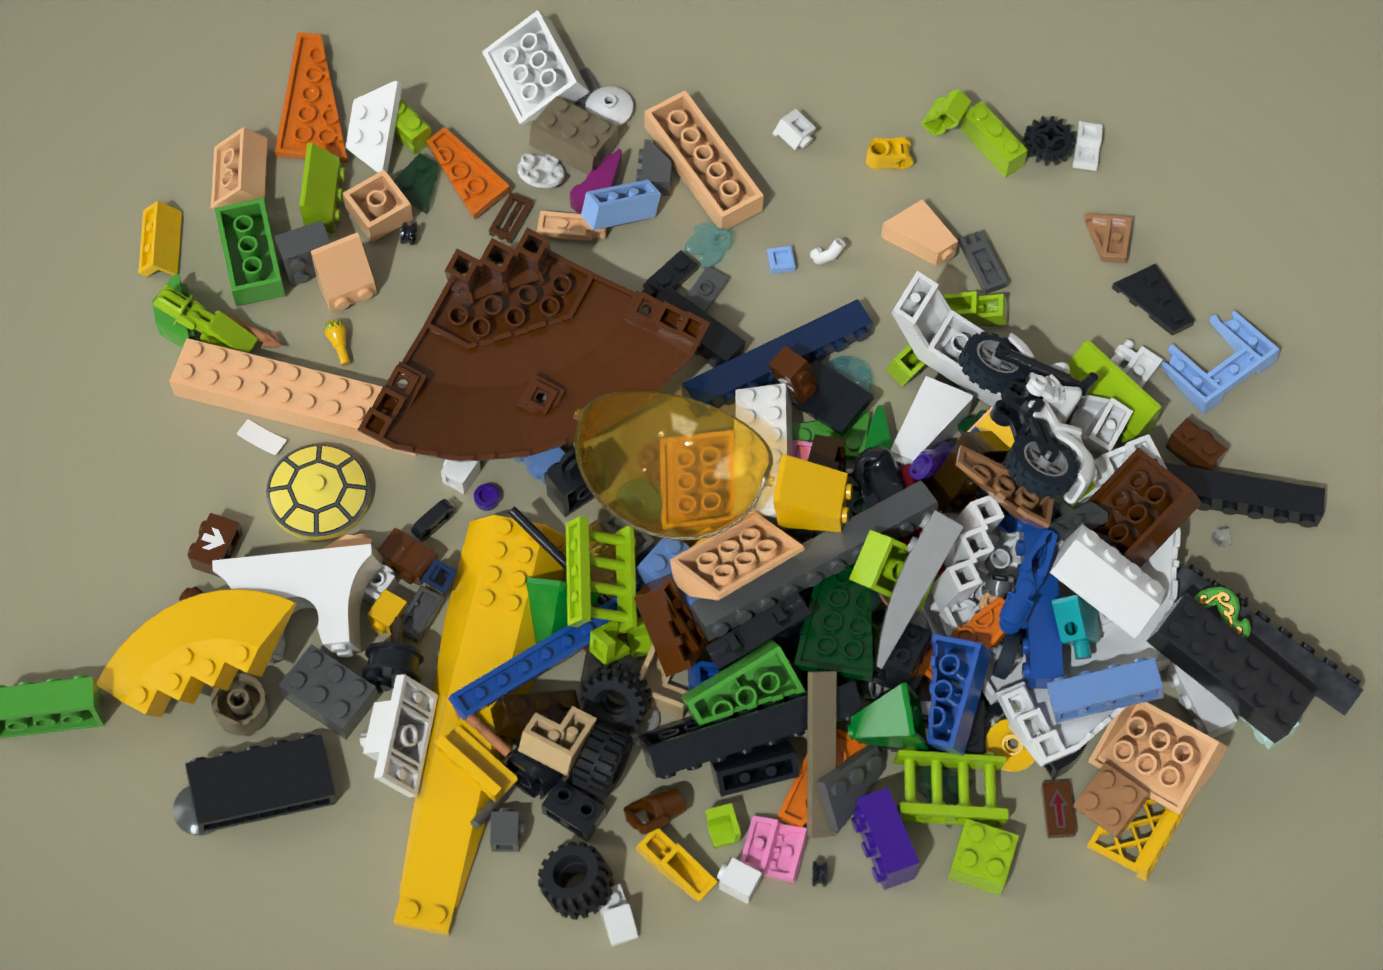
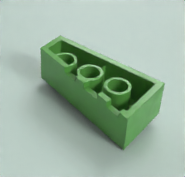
M772 640L680 697L692 718L699 725L733 715V713L755 708L757 705L766 702H774L791 694L805 692L781 647Z

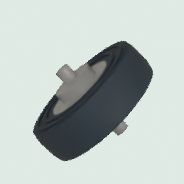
M1019 633L1005 634L1002 643L997 648H991L992 653H995V663L992 670L993 676L1005 680L1012 666H1015L1016 662L1022 663L1023 658L1019 657L1020 651H1018L1021 642V635Z

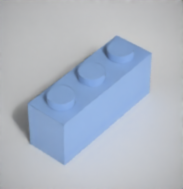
M648 179L587 191L581 216L593 230L653 218L656 215L661 193Z

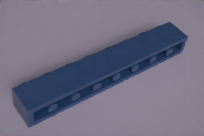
M854 300L683 382L682 396L696 418L703 415L709 416L717 408L734 404L736 402L735 390L777 383L768 364L784 346L807 360L808 364H811L815 359L821 362L827 355L835 351L841 352L848 345L856 341L862 342L871 335L873 321L859 300Z

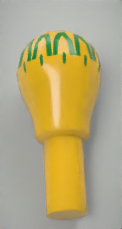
M332 319L325 324L324 334L331 342L333 348L336 349L341 366H347L351 362L346 349V326L342 321Z

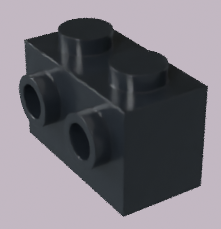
M559 779L541 804L542 813L588 842L606 817V807L596 796L591 795L589 797L582 793V789L573 785L572 781L565 782Z

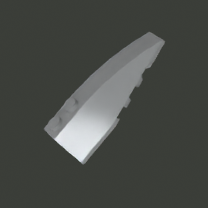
M936 510L932 514L928 512L925 514L919 525L923 530L918 538L912 537L905 549L909 554L895 582L880 634L876 665L881 669L964 527Z

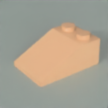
M358 232L311 251L319 290L331 313L337 310H344L356 302L366 301L377 294L375 282Z

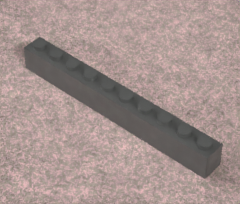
M920 480L848 519V523H843L842 533L825 531L803 543L804 551L722 599L700 598L691 603L693 617L709 641L716 637H721L729 630L744 624L797 591L800 593L809 587H814L825 578L838 574L844 568L855 563L870 530L895 540L909 536L914 530L920 528L919 525L927 512L929 514H932L934 510L939 512L938 501Z

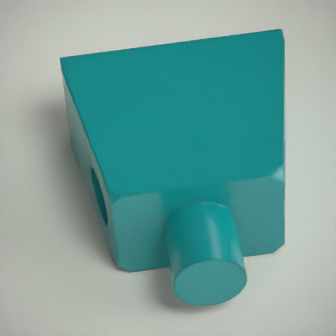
M1079 595L1052 600L1062 644L1074 647L1076 660L1091 658L1090 644L1100 641L1098 610Z

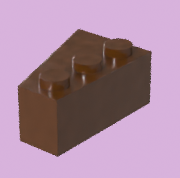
M669 575L644 584L634 600L666 677L692 668L709 640L695 621L690 607Z

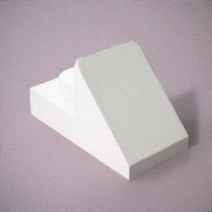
M621 884L610 887L613 891L612 896L606 898L608 903L605 907L602 905L599 907L612 947L638 938L631 908L625 899Z

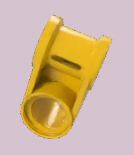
M906 137L872 139L869 142L866 153V164L872 169H906L913 165V158L910 156L909 151L911 140Z

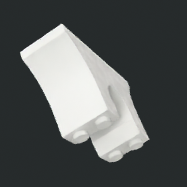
M372 544L212 560L213 572L226 581L231 589L257 590L281 596L297 603L293 613L303 608L317 609L319 617L317 628L322 644L333 654H337V657H352L353 653L361 652V602L371 578L383 567L382 555ZM284 631L268 665H273L274 661L283 659L286 645Z

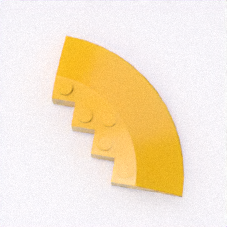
M246 589L217 590L181 600L165 608L134 631L107 663L96 684L130 707L146 715L162 718L171 697L195 705L205 683L228 691L238 669L262 677L297 603L278 595Z

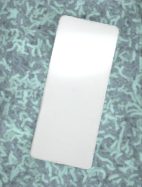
M247 419L237 432V435L273 455H276L287 441L250 419Z

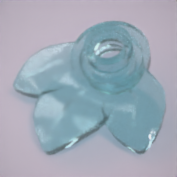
M711 223L698 224L694 227L696 235L687 241L684 250L690 254L701 255V268L705 269L707 266H714L721 260L723 252L727 251L732 244V235L727 229L716 228ZM723 236V239L721 241H716L717 238Z

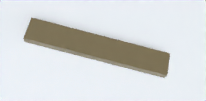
M837 671L808 672L807 837L811 838L835 836L836 831L830 829L817 781L836 768Z

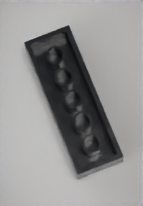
M1187 593L1174 602L1146 640V642L1273 743H1277L1290 733L1315 697L1314 693Z

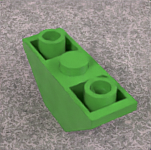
M179 274L173 275L166 285L189 298L187 283L181 282ZM153 306L155 323L161 336L183 348L186 338L196 340L194 329H188L178 322L174 325L173 323L176 319Z

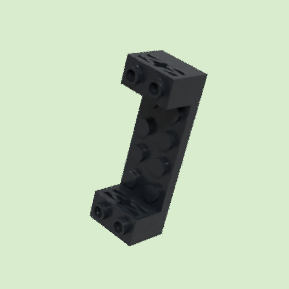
M805 589L799 594L806 606L809 607L810 594L809 590ZM805 621L773 639L784 653L796 656ZM908 623L881 669L876 665L881 630L872 628L874 667L872 683L889 689H894L902 683H907L915 692L931 662V656H933L932 630Z

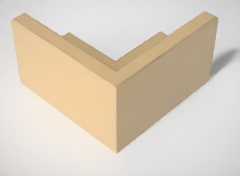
M652 644L639 677L640 680H647L648 684L645 689H651L652 694L649 698H652V702L649 708L657 709L660 712L683 720L687 707L680 696L688 691L669 684L672 675L666 677Z

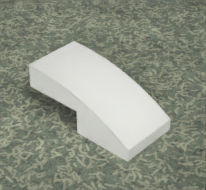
M1079 121L1073 168L1097 170L1103 125Z

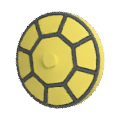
M317 443L305 445L291 451L276 464L268 479L266 497L274 520L283 530L300 539L323 541L347 533L360 522L370 503L371 485L364 465L353 453L333 444Z

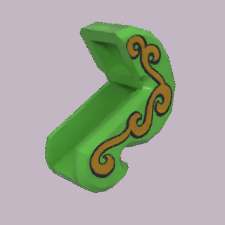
M1213 587L1200 591L1195 595L1194 599L1205 608L1217 605L1221 620L1244 639L1249 637L1251 632L1249 620L1246 618L1242 621L1237 620L1240 604L1238 598L1231 590L1224 587Z

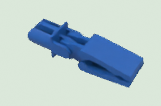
M1044 530L1021 566L1014 592H1008L999 614V626L1005 634L1017 633L1030 615L1034 604L1032 600L1043 586L1058 535L1053 531ZM1051 534V541H1046L1047 537ZM1046 546V552L1043 554V566L1038 568L1036 573L1033 574L1032 564L1041 557L1042 550Z

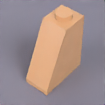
M923 199L883 223L881 233L883 239L934 265H938L943 261L948 262L956 254L958 240Z

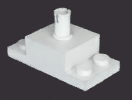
M403 674L396 675L391 701L374 702L368 731L361 733L362 737H367L360 738V744L364 748L363 754L377 761L375 779L407 797H417L438 694Z

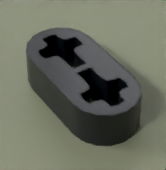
M447 499L439 501L415 522L411 529L412 534L420 541L427 540L452 518L456 508Z

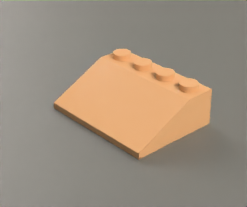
M754 511L670 559L674 584L690 597L720 600L804 551V546Z
M1143 702L1127 706L1108 724L1088 762L1099 769L1104 763L1108 764L1151 795V799L1181 815L1216 771L1228 747L1150 703Z

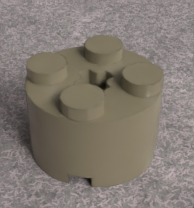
M239 673L234 677L228 691L215 687L212 691V709L219 725L225 731L234 735L251 736L267 721L270 704L263 686L255 677Z

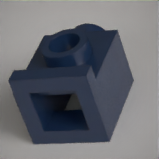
M435 558L421 581L444 596L458 571Z

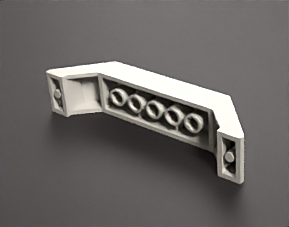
M916 271L891 312L920 361L989 406H994L998 400H1002L1001 393L993 394L990 393V390L979 388L978 384H973L969 380L968 375L963 374V367L959 366V355L967 340L976 333L980 335L981 332L985 331L951 310L937 288L939 284ZM1092 395L1081 396L1077 403L1079 408L1074 413L1070 425L1081 428L1082 434L1080 437L1088 450L1101 453L1110 452L1133 411L1112 397L1106 399Z

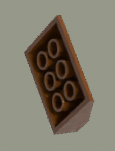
M1139 447L1086 502L1092 501L1108 513V522L1092 529V531L1107 544L1116 548L1130 562L1138 565L1139 568L1148 561L1202 504L1190 487Z

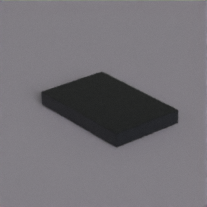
M815 359L810 364V368L819 387L816 389L815 394L803 404L791 397L792 405L841 436H844L875 398L872 393Z

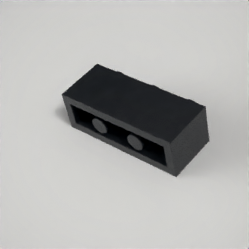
M788 739L770 746L762 745L755 747L753 751L746 754H738V752L730 754L728 759L721 762L710 761L714 784L721 797L800 777L796 753Z

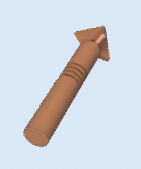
M226 311L222 312L263 342L262 347H282L274 332L267 334Z
M454 708L455 713H456V715H457V718L460 719V718H461L460 715L458 714V712H457L456 709ZM475 714L465 720L505 758L513 751Z

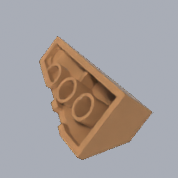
M963 445L959 447L955 465L1013 517L1037 529L1050 526L1054 499H1050L1047 496L1041 498L1038 497V494L1028 493L1026 488L1018 486L1016 480L1009 476V469H1006L1005 466Z

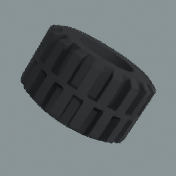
M603 722L598 724L588 736L578 756L573 771V785L603 799L607 797L617 785L626 767L633 745L632 736Z
M573 841L569 842L566 847L563 844L558 846L559 850L556 852L552 850L548 853L550 856L548 860L544 859L541 863L544 868L538 871V876L540 877L538 886L541 888L540 891L557 913L559 912L562 917L567 918L570 916L571 919L578 920L580 915L583 919L588 918L589 913H598V908L601 905L605 907L608 903L606 898L611 897L613 893L610 888L614 886L613 873L594 846H588L585 842H580L577 845ZM579 873H587L585 879L579 885L573 888H565L567 882L573 876Z

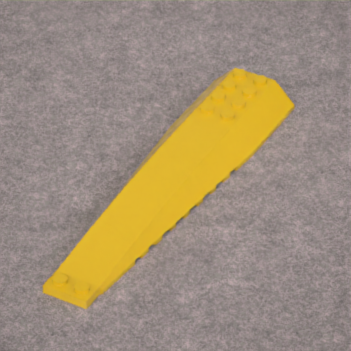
M491 515L469 522L457 569L458 572L455 576L449 599L433 692L438 694L418 795L414 801L399 891L400 898L394 918V925L448 936L455 909L459 907L477 853V847L485 829L486 821L479 829L474 828L470 821L491 798L437 751L434 742L441 735L447 738L458 726H461L501 763L506 759L465 720L463 721L462 718H457L448 698L454 692L536 644L526 579L530 577L562 581L565 571L512 518ZM532 522L566 556V536L545 524ZM534 679L507 695L529 693ZM496 702L475 714L494 733H496L490 709ZM498 735L508 746H512L514 738Z

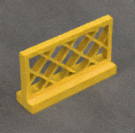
M1148 799L1142 806L1147 819L1131 821L1125 829H1131L1134 841L1119 844L1118 839L1113 836L1115 846L1105 848L1097 844L1100 836L1110 833L1098 826L1087 844V848L1136 872L1138 878L1147 882L1191 803L1181 815L1163 806L1165 811L1162 815L1151 817L1147 806L1158 802ZM1149 824L1152 831L1150 837L1138 839L1135 827ZM1137 847L1139 856L1135 863L1124 858L1123 849Z

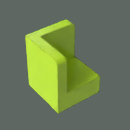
M638 618L637 628L625 633L633 660L647 657L652 646V641L643 619Z
M610 621L590 631L589 651L604 665L611 664L630 654V648L618 638L619 623L616 621Z
M732 803L705 810V821L714 848L740 842L741 832Z

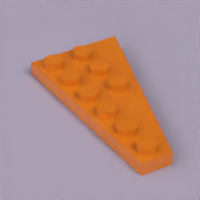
M297 32L275 155L282 158L305 159L307 143H313L339 157L340 162L348 163L321 34Z

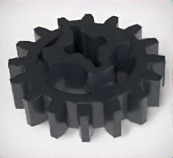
M1041 116L1040 122L1034 119L1032 125L1027 126L1023 137L1024 147L1029 150L1028 157L1036 156V163L1044 160L1046 166H1048L1049 161H1053L1055 165H1058L1059 159L1066 162L1067 157L1072 156L1076 145V140L1074 139L1076 133L1075 131H1070L1071 125L1067 124L1064 126L1062 118L1058 122L1054 121V116H1051L1050 120H1046L1044 116Z

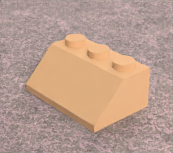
M243 127L214 147L211 209L215 210L214 208L265 198L266 157L268 154L266 137Z

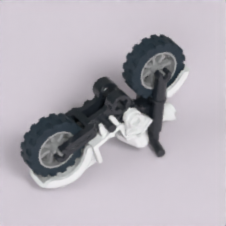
M981 332L980 335L978 333L972 335L959 355V366L963 367V374L968 375L969 380L973 384H978L979 388L990 390V393L993 394L1001 393L1002 400H998L990 412V417L993 422L1000 426H1010L1014 437V443L1005 457V460H1007L1005 467L1009 469V476L1016 480L1018 486L1026 488V491L1030 494L1035 493L1038 494V497L1045 498L1047 496L1050 499L1064 496L1066 502L1070 504L1075 503L1085 493L1090 483L1096 480L1097 469L1091 453L1085 447L1080 437L1082 434L1081 428L1071 426L1070 423L1074 413L1079 408L1077 403L1081 396L1087 395L1089 389L1099 379L1098 375L1091 372L1083 381L1071 377L1070 367L1067 363L1060 362L1051 366L1042 363L1034 357L1027 344L1013 333H1010L1008 338H1001L995 333L990 335L987 332Z

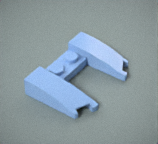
M1236 311L1232 312L1233 320L1220 322L1217 315L1209 318L1210 324L1236 352L1206 374L1173 344L1168 349V353L1172 355L1169 364L1166 362L1161 364V368L1176 387L1203 414L1222 402L1224 394L1254 372L1260 374L1278 360L1280 349Z

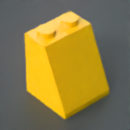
M782 454L773 498L778 527L842 533L843 523H848L849 507H846L847 500H851L853 495V484H849L848 474Z

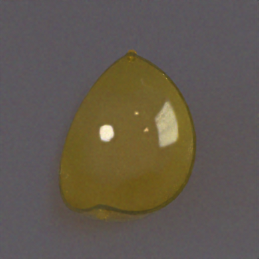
M629 390L601 395L590 401L581 410L576 409L573 419L577 420L578 423L575 433V454L578 468L588 489L596 500L614 517L648 535L670 540H698L721 534L740 523L756 506L765 488L773 486L775 477L771 476L773 455L766 441L753 428L740 419L706 403L669 393Z

